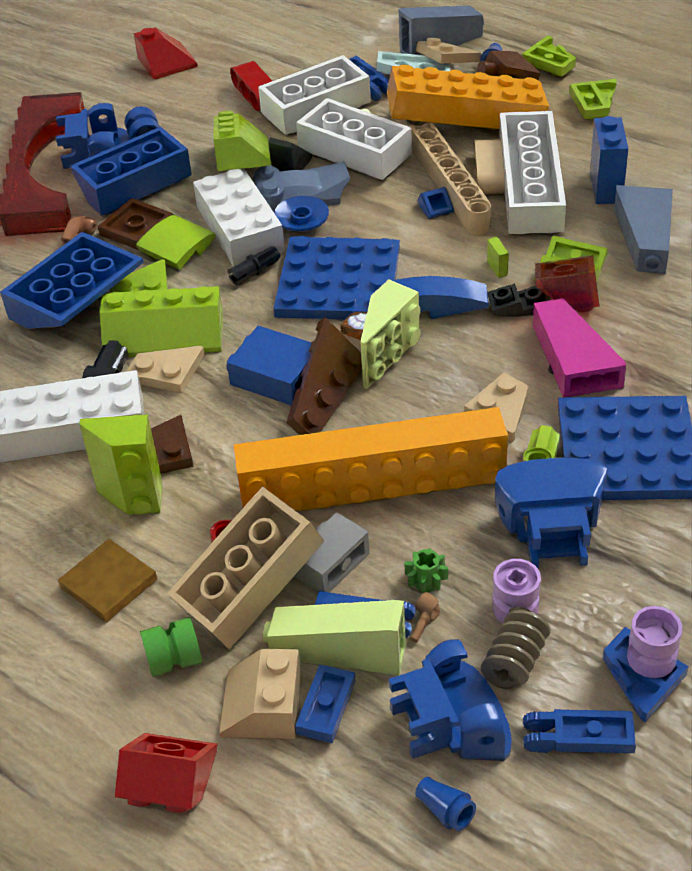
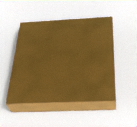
M107 539L60 577L58 583L61 589L107 622L155 582L157 575L156 571L111 539Z

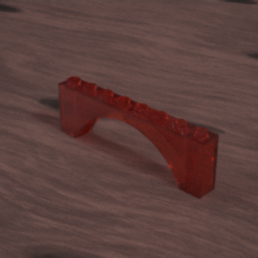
M81 92L22 97L21 106L17 108L18 120H15L14 123L15 134H12L13 147L9 149L10 162L6 163L7 177L3 178L4 192L0 194V226L3 227L5 236L64 232L68 221L71 219L66 193L57 192L41 185L30 175V170L34 160L41 151L55 141L56 136L65 135V126L58 127L56 116L81 113V110L85 109Z

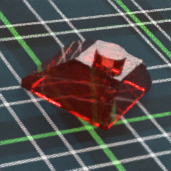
M593 255L535 264L536 287L554 300L563 298L577 312H588L593 310L594 307L600 306Z

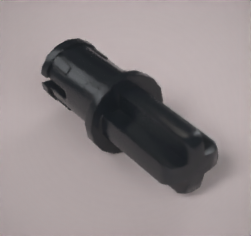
M271 246L255 256L250 254L245 261L228 269L227 273L231 274L229 279L234 285H239L255 274L259 276L262 274L263 269L279 260L281 257L279 251L275 246Z

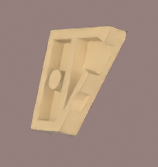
M427 38V41H418L416 46L417 52L440 64L480 62L481 52L444 43L438 38Z
M193 346L138 353L126 372L137 370L140 385L182 394L205 356L204 347Z
M504 372L465 404L464 412L499 407L508 433V440L513 442L516 438L518 423L522 418L523 406L527 401L529 386Z

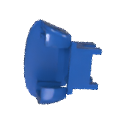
M98 103L89 110H81V113L56 116L58 127L65 126V135L56 136L57 146H63V149L71 148V154L61 155L63 169H68L70 165L130 140L127 131L123 128H118L114 107L110 103ZM100 115H106V116H107V117L104 118V119H100V118H99ZM88 117L92 129V135H89L88 132Z
M547 458L518 462L498 471L495 479V504L499 517L510 533H517V538L520 542H527L530 562L538 569L539 559L579 556L580 566L588 564L586 546H590V527L597 526L604 490L606 468L602 463L582 458ZM523 516H528L527 532Z
M459 639L446 640L434 647L426 655V659L422 661L423 668L389 679V688L392 693L403 689L407 690L406 693L390 699L391 713L396 715L406 712L409 718V732L411 736L416 735L418 738L409 742V751L412 759L449 747L451 753L458 752L461 759L505 761L510 756L512 745L509 723L487 680L475 667L465 661H461V659L467 658L468 654Z

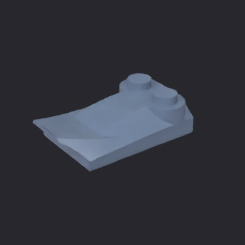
M345 161L317 168L281 172L272 165L262 166L254 172L253 176L254 184L273 212H275L276 207L281 202L296 196L316 197L324 201L327 206L340 204L342 191L350 181Z

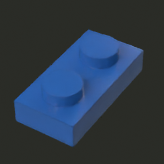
M319 664L295 725L297 735L333 743L356 682L355 672Z

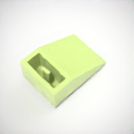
M387 280L370 297L360 341L363 388L368 389L376 380H379L393 363L398 362L402 355L418 342L421 335V330L419 329V292L392 280Z

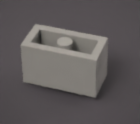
M337 512L327 522H322L316 530L324 539V542L294 576L317 592H330L370 554L368 531Z

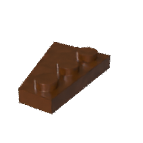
M178 415L151 428L160 474L194 467L182 415Z

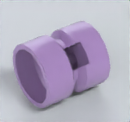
M509 559L500 563L493 573L492 610L496 619L503 624L505 617L509 614V609L514 607H523L535 614L539 612L541 576L538 568L530 561Z
M649 606L637 611L634 615L627 660L630 667L636 673L644 677L659 678L671 673L676 666L683 626L680 618L673 611L665 607Z

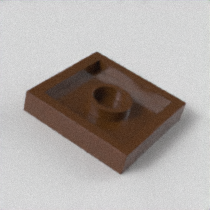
M131 198L98 226L99 235L139 250L136 246L137 242L153 226L174 214Z

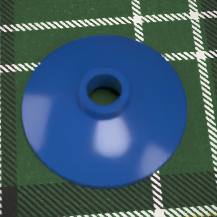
M296 196L281 202L276 207L274 214L282 224V228L291 231H308L326 222L329 216V209L327 204L319 198Z

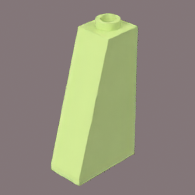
M387 600L275 607L272 620L265 623L263 642L268 643L269 649H298L301 663L400 675L406 647L404 601Z

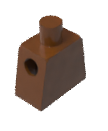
M490 51L486 60L480 61L477 66V72H482L489 76L509 75L518 79L531 77L539 80L541 72L516 51Z

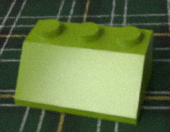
M148 414L80 419L79 425L97 492L127 515L161 513L163 483Z

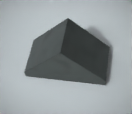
M271 137L269 139L271 165L280 172L303 170L312 159L313 154L294 143Z

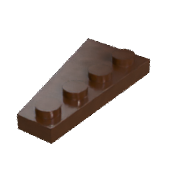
M326 317L318 321L316 327L318 333L316 339L311 343L309 349L311 355L308 364L303 368L301 374L303 380L300 388L296 390L286 422L299 435L318 433L323 430L362 369L361 352Z

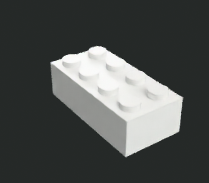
M344 55L258 87L261 113L285 135L297 132L296 122L326 98L354 108H360L362 105L371 102L370 76Z
M328 98L296 122L299 147L313 155L335 163L345 161L346 167L381 180L387 177L412 154L411 127Z
M244 168L229 170L214 176H206L201 180L193 182L197 209L210 230L216 234L217 242L233 267L245 261L250 254L255 256L271 246H275L279 253L285 252L282 224Z

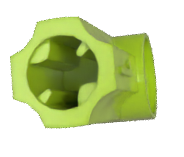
M545 425L532 430L528 448L523 454V461L556 458L560 434L553 427Z

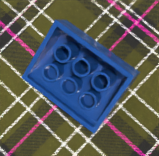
M81 232L0 291L8 319L28 329L63 326L142 265L144 261L142 257Z

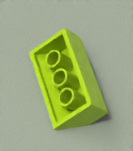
M222 111L218 113V116H214L213 140L217 171L271 166L268 140L263 132L240 114H234L233 111Z
M219 286L104 293L100 307L102 346L106 345L109 340L119 341L121 345L127 347L128 357H136L138 353L193 346H203L204 353L221 352L223 309Z

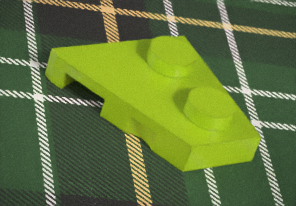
M548 35L522 53V56L536 69L545 70L554 76H564L576 65V57L566 52L563 46L557 45L556 47L553 45V38Z
M615 78L570 84L569 94L584 119L609 116L617 80Z
M165 259L130 273L110 289V293L167 290L168 281Z

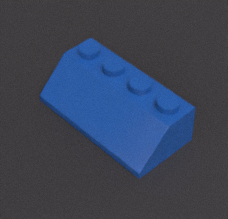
M162 127L70 165L71 171L86 200L101 216L112 213L131 198L138 200L192 175L188 149Z

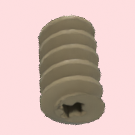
M514 607L509 609V614L505 617L504 624L500 627L492 647L487 652V657L481 664V671L484 677L493 685L504 689L513 688L515 684L526 683L529 679V672L534 669L535 661L540 656V650L545 646V640L551 633V627L548 622L526 608Z

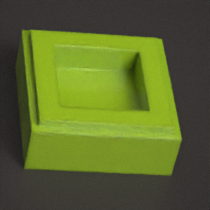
M493 237L487 240V262L497 277L500 278L508 275L509 252L499 238Z

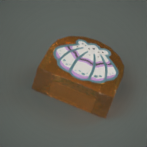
M355 312L349 315L340 325L341 333L361 340L367 312Z

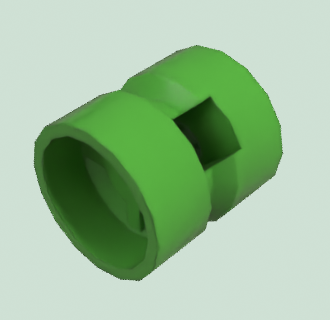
M190 617L170 622L169 628L166 630L159 625L140 631L152 678L172 672L174 665L177 664L184 669L202 663L198 641Z

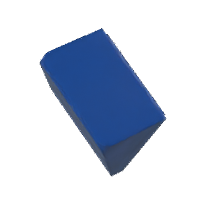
M445 187L420 193L417 202L428 219L454 212Z

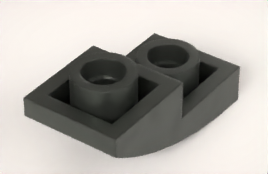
M515 283L488 291L493 315L498 316L533 315L534 303L551 300L546 283L521 291H517Z

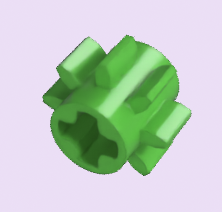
M431 549L414 551L413 562L407 561L404 563L405 575L408 576V586H415L422 593L434 590L439 591L441 589L440 580H448V567L445 566V556L438 555Z

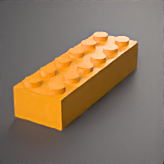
M405 64L391 67L387 97L392 119L499 129L500 113L548 111L549 109L541 81L531 77L525 79L513 78L509 75L498 77L489 76L482 72L469 74L459 70L441 71L433 67H426L425 69L413 68Z

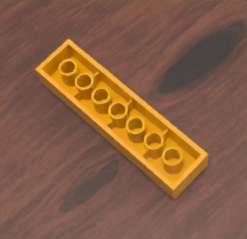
M495 407L234 444L242 507L244 508L262 487L297 512L495 483L498 471L507 466L508 433L500 408Z

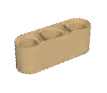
M501 139L474 140L476 184L484 195L504 194L505 178Z

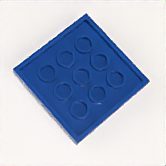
M290 237L274 304V317L323 319L326 317L327 319L348 320L349 317L359 315V313L367 314L371 295L387 280H396L400 240L388 238L362 239L358 237Z
M686 396L558 398L557 407L563 458L590 459L602 463L606 468L602 500L692 499V423Z

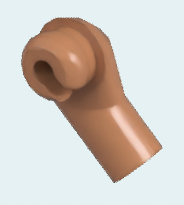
M88 216L72 217L68 221L61 241L66 244L81 232L93 233L97 228L96 221Z

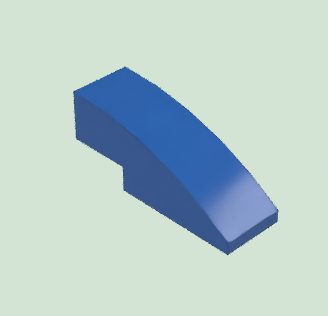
M442 276L409 277L394 280L396 283L419 292L420 312L429 310L431 319L489 308L487 285L484 283Z

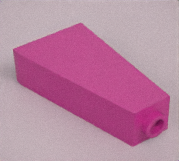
M563 298L534 303L533 328L549 365L551 364L553 375L563 398L624 388L625 361Z

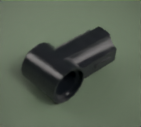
M109 340L106 345L102 346L94 365L85 367L82 379L121 372L129 356L127 347L121 345L119 341Z

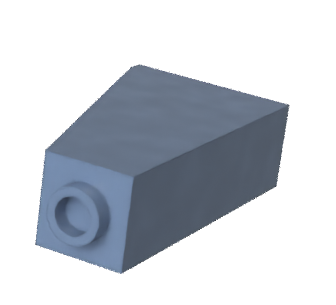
M471 6L398 9L400 53L423 55L416 51L418 41H427V38L441 39V42L458 46L483 36V15Z
M616 186L614 212L636 271L666 274L673 189Z

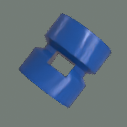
M135 107L125 116L124 124L130 140L160 127L156 115L147 107Z

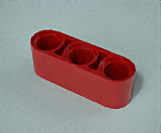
M255 61L231 67L230 75L234 86L256 111H260L258 87L272 82V80Z

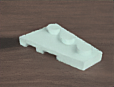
M378 51L376 71L385 74L391 73L392 66L403 64L410 65L413 68L425 69L426 67H433L441 71H450V63L440 64L424 55Z

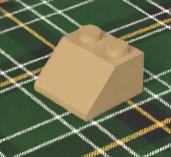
M260 649L228 670L219 731L220 738L296 739L295 725L298 720L302 679L298 649Z

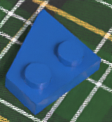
M625 627L603 650L602 659L639 718L646 722L687 676L689 666L677 659L676 666L672 672L664 677L649 678L636 673L630 667L627 660L631 630Z

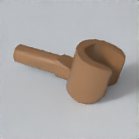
M424 592L418 598L415 609L422 613L409 638L415 643L418 642L429 621L435 620L440 614L438 599L428 592Z

